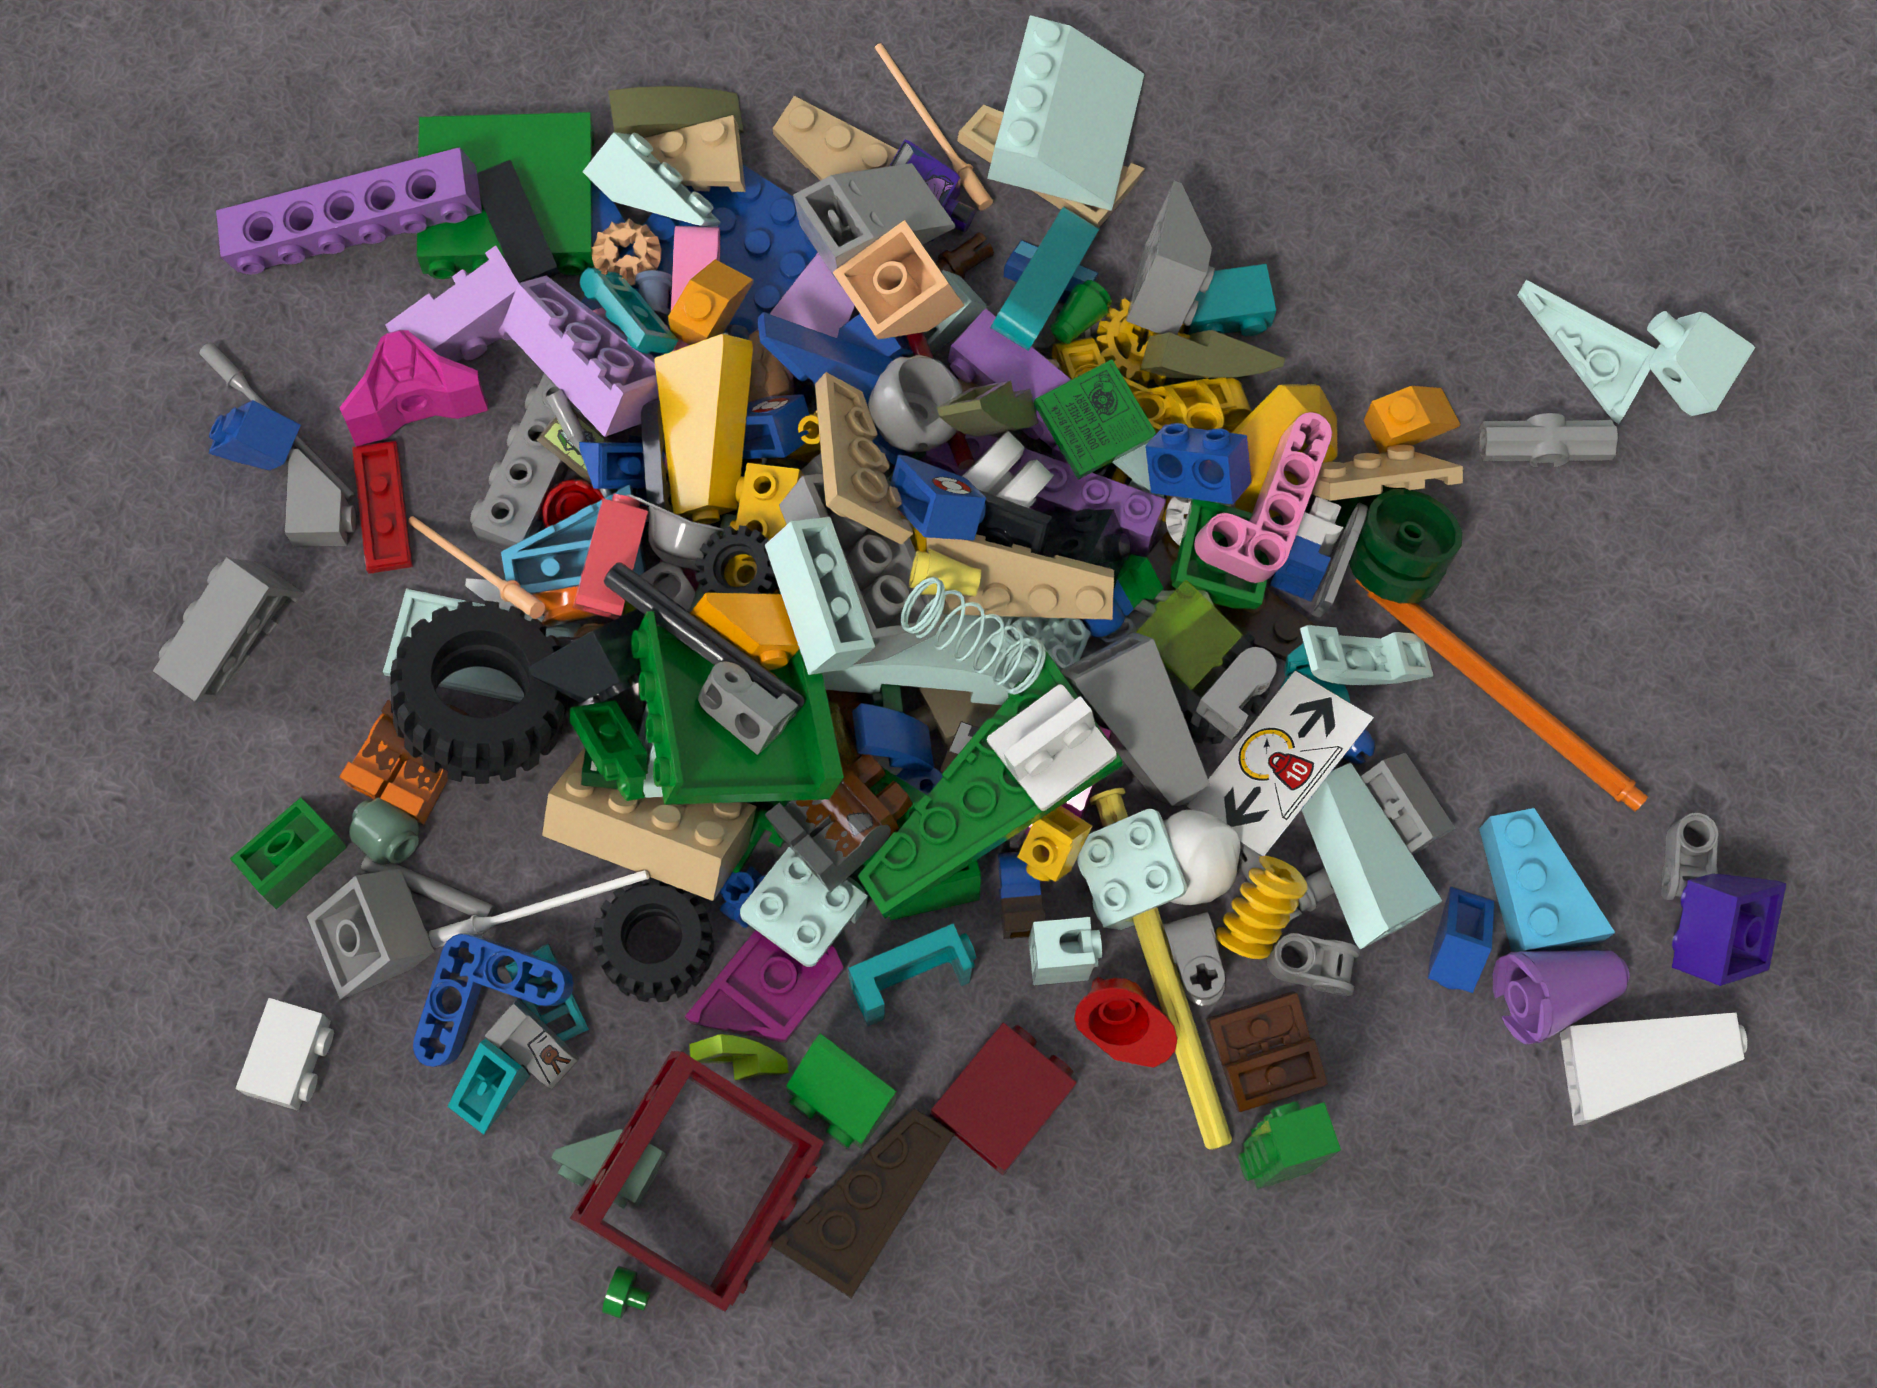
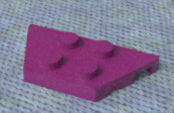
M755 930L685 1015V1019L694 1025L786 1043L843 973L844 967L832 944L816 965L806 967Z

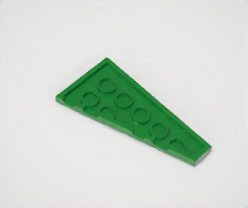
M1047 651L1043 668L1034 683L1021 693L1015 695L1008 693V699L991 719L988 718L942 773L943 777L928 795L925 794L914 807L915 811L898 832H894L858 875V878L885 919L1123 766V761L1116 752L1117 757L1115 760L1050 808L1041 811L988 744L987 737L1057 685H1063L1074 699L1078 698ZM1030 671V672L1027 674V676L1022 680V682L1025 681V679L1029 676V674L1031 673V671ZM1018 681L1013 688L1019 686L1022 682ZM1095 722V726L1099 729V731H1100V732L1104 735V737L1107 739V737H1106L1105 734L1102 732V730L1100 729V727L1098 726V724Z

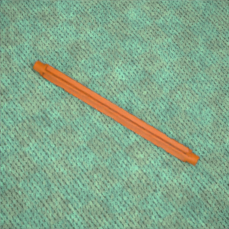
M1356 579L1355 582L1369 592L1367 594L1369 598L1375 600L1614 797L1618 803L1622 801L1636 812L1647 800L1648 796L1635 786L1636 782L1626 776L1417 603H1396L1383 599L1366 589Z

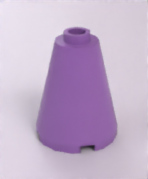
M1610 950L1513 951L1506 956L1500 957L1495 963L1493 970V992L1495 999L1504 994L1511 1016H1502L1513 1037L1523 1044H1532L1545 1041L1621 996L1626 991L1630 975L1625 961Z

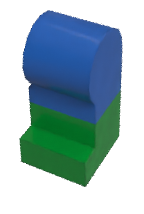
M1129 555L1128 560L1122 566L1117 577L1116 586L1113 589L1112 620L1082 619L1087 629L1091 632L1090 635L1103 637L1115 632L1124 623L1125 616H1128L1144 598L1153 600L1164 589L1149 559Z

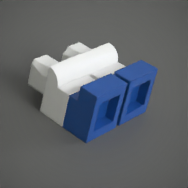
M1320 497L1315 498L1310 513L1304 512L1289 556L1284 565L1275 572L1270 586L1310 602L1312 601L1330 562L1331 557L1329 556L1343 529V527L1335 524L1341 506Z

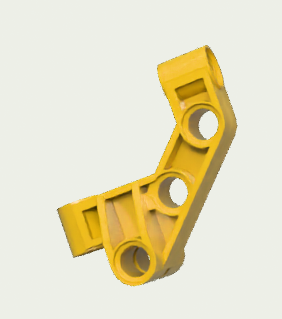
M1092 337L1073 340L1069 344L1063 342L1056 343L1052 346V359L1057 360L1061 365L1060 371L1071 380L1106 362ZM1123 377L1156 433L1164 425L1181 423L1185 424L1188 428L1204 430L1225 429L1232 433L1252 412L1241 382L1234 378H1216L1211 380L1206 378L1148 389Z

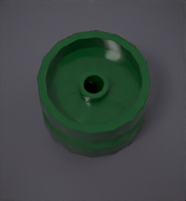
M1392 489L1378 495L1370 505L1349 560V565L1353 575L1360 583L1377 596L1396 603H1418L1430 598L1440 585L1447 572V568L1453 562L1462 546L1463 532L1457 518L1444 504L1436 499L1414 490Z

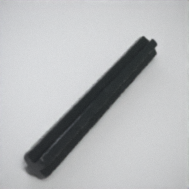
M617 562L608 571L604 579L605 586L642 613L646 614L647 611H654L657 624L713 665L719 662H731L739 665L748 673L752 682L757 683L776 699L784 693L798 704L791 719L801 710L806 700L801 693L623 563Z

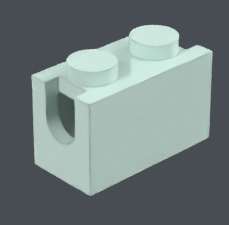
M1090 917L1033 922L1028 940L1033 985L1089 980L1093 968L1098 967V958H1102L1100 931H1091Z

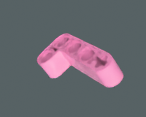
M1313 412L1304 413L1286 429L1279 440L1250 521L1229 513L1214 516L1195 537V550L1201 560L1253 583L1264 582L1284 565L1331 441L1332 430L1326 418ZM1305 441L1308 447L1302 453L1297 452ZM1284 471L1293 473L1298 480V485L1288 482L1284 476ZM1269 510L1278 512L1283 518L1284 525L1275 523L1270 518ZM1212 531L1223 534L1227 539L1228 547L1218 545L1213 539ZM1254 549L1261 550L1267 555L1269 565H1263L1258 562L1254 555Z

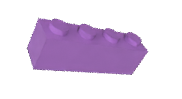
M986 308L951 345L947 360L951 363L950 367L954 374L966 383L972 381L979 387L1011 380L1014 392L1026 389L1031 390L1033 403L1036 398L1071 381L1068 376L1032 346L1027 351L991 329L990 327L996 316ZM1035 408L1038 424L1021 430L1035 440L1040 438L1052 448V454L1057 460L1068 464Z

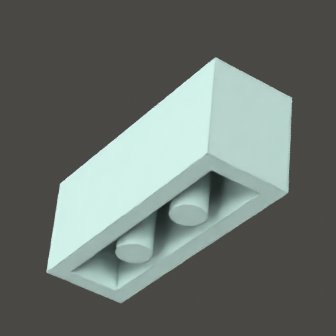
M831 517L789 522L765 544V548L808 675L848 669L874 649L875 644Z

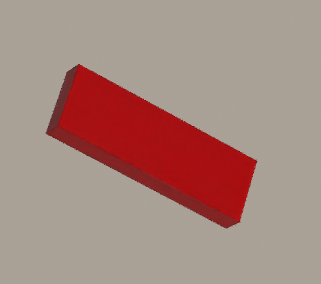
M390 441L352 447L366 571L368 574L413 567L397 442Z

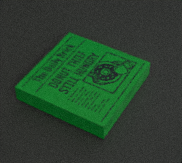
M1112 359L1034 400L1036 410L1078 480L1147 444L1157 434Z

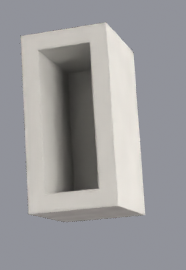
M268 998L235 1089L244 1095L299 1111L302 1100L309 1102L315 1091L318 1076L312 1072L319 1055L325 1056L330 1049L334 1030L329 1028L331 1020L322 1013Z

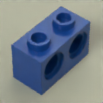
M1173 423L1164 425L1145 446L1151 493L1233 505L1252 483L1247 435L1229 433L1227 430L1219 428L1211 430L1188 428L1185 424Z

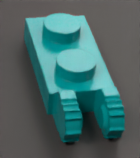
M587 267L581 275L580 288H582L588 299L597 300L606 310V317L620 327L628 337L627 342L632 348L645 354H649L651 351L663 354L673 351L679 340L638 291L632 288L625 278H622V275L615 272H608V274L604 275L599 269Z

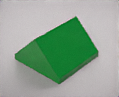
M300 797L230 859L254 888L275 909H278L347 847L322 818Z

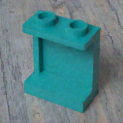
M953 923L849 967V985L868 1027L885 1019V1003L879 991L945 963L952 965L960 985L964 986L970 983L972 969L975 968L973 960L977 959L968 935L966 933L958 935Z

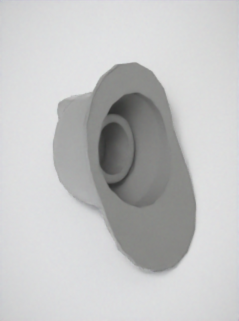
M627 494L628 497L649 506L648 541L657 556L672 565L700 570L695 566L696 558L703 559L704 554L700 551L701 546L704 543L710 547L713 543L710 536L715 532L720 535L724 529L691 522L652 503Z

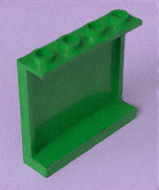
M591 112L419 117L418 158L460 147L475 164L477 173L511 160L559 272L564 275L576 276L582 274L587 267L595 268L591 247H593L592 181L583 173V170L592 160V146H594V127ZM435 191L431 192L427 198L432 196ZM482 202V213L468 216L467 219L458 223L444 222L428 226L424 231L417 233V259L423 274H429L435 279H450L462 269L467 273H472L489 260L485 253L495 245L508 264Z
M647 611L639 629L633 631L631 648L633 657L640 660L639 695L642 701H647L649 715L646 719V737L649 743H654L656 758L653 764V778L655 785L662 788L664 805L830 799L844 776L823 674L808 675L800 649L785 666L769 671L801 693L806 699L805 703L797 715L789 720L784 731L757 755L711 717L699 703V692L715 665L663 627L656 626L654 611Z

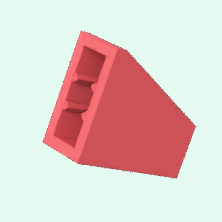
M613 494L612 501L602 499L572 608L614 620L621 617L625 600L605 586L604 579L608 571L617 562L623 563L631 570L634 568L648 514L647 510L639 508V501L620 494Z

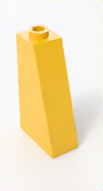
M720 334L654 358L673 513L680 517L693 518V522L713 524L720 521L721 514L738 509L736 486L741 477L753 354L751 340Z

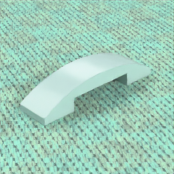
M1306 625L1300 628L1311 672L1323 681L1346 685H1381L1402 683L1434 676L1425 643L1414 633L1393 632L1383 638L1339 635L1337 627Z

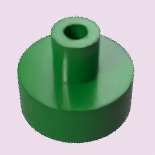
M621 1266L616 1268L605 1296L602 1313L621 1319L627 1305L645 1310L651 1292L634 1287L637 1279L636 1271Z

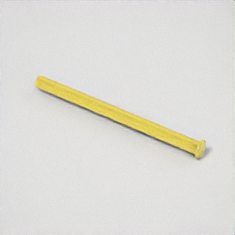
M1124 788L1107 790L1089 799L1091 805L1097 806L1103 828L1128 817L1122 800V796L1125 794ZM1156 907L1134 916L1132 919L1162 1012L1175 1026L1178 1037L1175 1053L1205 1147L1213 1150L1230 1144L1232 1137L1176 964H1174L1162 920Z

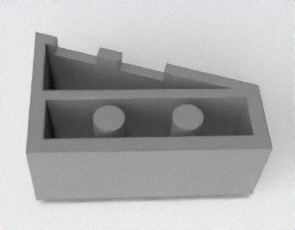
M229 557L218 563L210 572L207 579L208 586L201 597L192 602L183 615V625L175 637L170 638L159 652L158 657L160 660L153 672L195 702L213 703L249 660L250 656L246 652L261 631L269 635L278 625L271 619L287 599L290 598L296 603L303 595L302 591L262 563Z

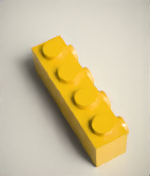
M747 463L745 476L739 478L736 486V500L739 503L737 519L732 520L729 526L736 531L739 530V525L747 526L751 531L756 529L771 540L787 525L779 504L799 479L805 475L800 469ZM740 554L730 559L724 571L725 580L728 585L743 587L749 584L754 579L757 571L755 559L746 554ZM775 589L773 594H779V590Z

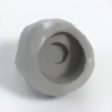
M915 355L910 358L899 357L890 362L885 371L881 373L870 394L868 409L874 425L885 441L898 449L909 452H923L944 444L957 433V429L951 427L939 417L937 407L961 394L963 391L956 377L941 361L923 355Z

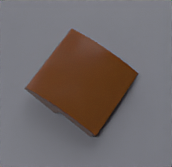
M1291 991L1206 1018L1238 1112L1328 1085L1316 1041L1310 1038L1298 993ZM1282 1043L1284 1044V1045H1281V1046H1278V1047H1274V1048L1269 1049V1047H1272V1046H1275V1045H1279V1044H1282ZM1259 1050L1262 1051V1052L1255 1053V1054H1252V1055L1247 1056V1054H1250V1053H1253V1052H1256V1051H1259Z

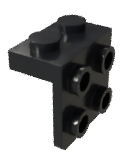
M1088 508L1073 512H1041L1053 517L1043 556L1053 558L1055 555L1113 569L1115 588L1117 577L1124 562L1128 560L1130 555V541L1128 536L1123 534L1114 509L1094 510Z

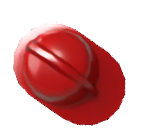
M1097 977L1092 982L1089 994L1084 996L1076 1006L1074 1020L1077 1029L1114 1060L1153 1068L1166 1062L1175 1052L1178 1039L1175 1026L1163 1012L1148 1001L1144 990L1134 981L1117 977L1104 980L1101 977Z

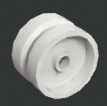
M1006 431L962 477L967 478L978 490L1029 508L1036 501L1035 496L1051 480L1053 475L1037 459L1028 461L1012 475L1009 469L1023 455L1024 446L1009 431Z

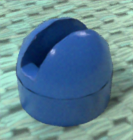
M1366 729L1343 756L1348 762L1353 764L1365 763L1364 757L1360 754L1361 751L1368 756L1374 755L1375 742Z

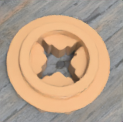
M630 218L626 223L616 224L611 221L609 228L602 233H597L594 246L591 247L592 260L596 269L602 271L601 273L604 275L608 274V272L619 273L631 286L635 285V277L639 272L657 270L661 261V247L658 236H655L650 231L647 224L643 226L636 224ZM635 241L633 249L636 256L625 255L620 259L618 249L614 244L626 248Z

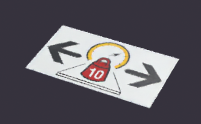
M1294 671L1208 779L1210 786L1200 790L1197 793V797L1187 807L1191 810L1210 813L1221 819L1237 832L1240 842L1261 856H1265L1374 717Z

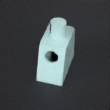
M1663 311L1656 315L1647 327V331L1660 342L1659 347L1649 361V368L1679 407L1691 416L1717 410L1755 349L1750 342L1703 312L1687 315L1675 320L1667 311Z

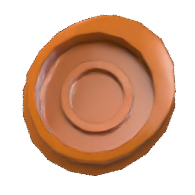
M578 586L532 594L545 605L542 623L547 628L596 616V614L572 608Z

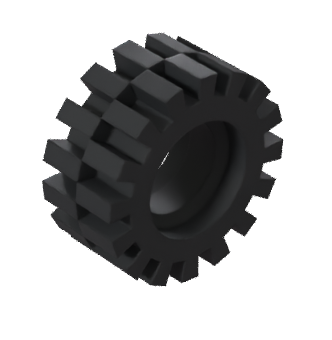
M739 525V530L736 531L731 526L723 528L725 535L720 536L715 532L710 536L713 540L710 547L704 543L701 546L700 551L704 554L703 559L696 558L695 566L700 569V573H695L697 582L702 585L700 589L704 594H773L775 589L780 590L765 548V544L770 540L756 529L751 531L747 526ZM740 554L752 556L757 564L754 579L743 587L728 585L725 580L724 571L729 560Z

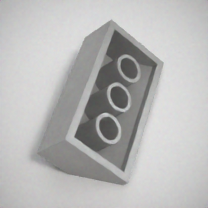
M823 474L802 476L779 504L786 524L797 520L831 517L875 644L874 649L853 665L885 660L935 636L940 625L945 620L943 612L934 629L923 638H916L915 633H908L901 625V613L910 593L914 590L909 588V579L916 551L910 537L901 545L848 517L837 515L830 508L826 507ZM920 595L917 598L910 612L909 627L916 625L921 612L936 597L935 595ZM932 622L920 631L919 634L924 633L931 626ZM948 624L945 625L942 632L949 627Z

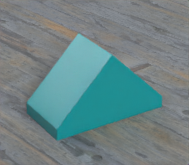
M485 1038L479 1043L447 1107L484 1135L529 1079L530 1075L520 1064Z

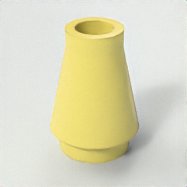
M929 549L927 553L917 551L912 563L909 588L914 589L923 580L936 577L942 580L945 591L957 590L962 595L975 597L980 584L981 569L970 567L932 549ZM936 583L928 586L920 595H936Z

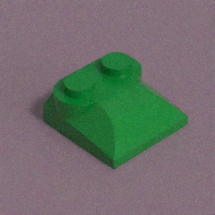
M1191 499L1178 556L1171 567V585L1182 594L1193 597L1197 590H1204L1208 593L1212 603L1230 608L1257 609L1262 605L1267 580L1259 583L1249 582L1207 564L1197 555L1194 546L1195 537L1198 532L1217 514L1229 513L1250 521L1252 513L1215 502ZM1272 519L1275 523L1279 524V520ZM1212 531L1215 542L1220 546L1228 547L1226 537L1220 532ZM1254 549V555L1258 562L1263 565H1269L1267 555L1261 550Z

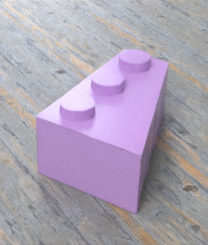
M495 245L485 253L489 259L486 263L469 275L462 269L452 276L455 285L437 298H434L430 293L385 325L389 333L398 330H408L437 355L457 362L462 358L473 360L485 353L489 344L501 338L504 340L512 339L502 328V325L518 286V281Z

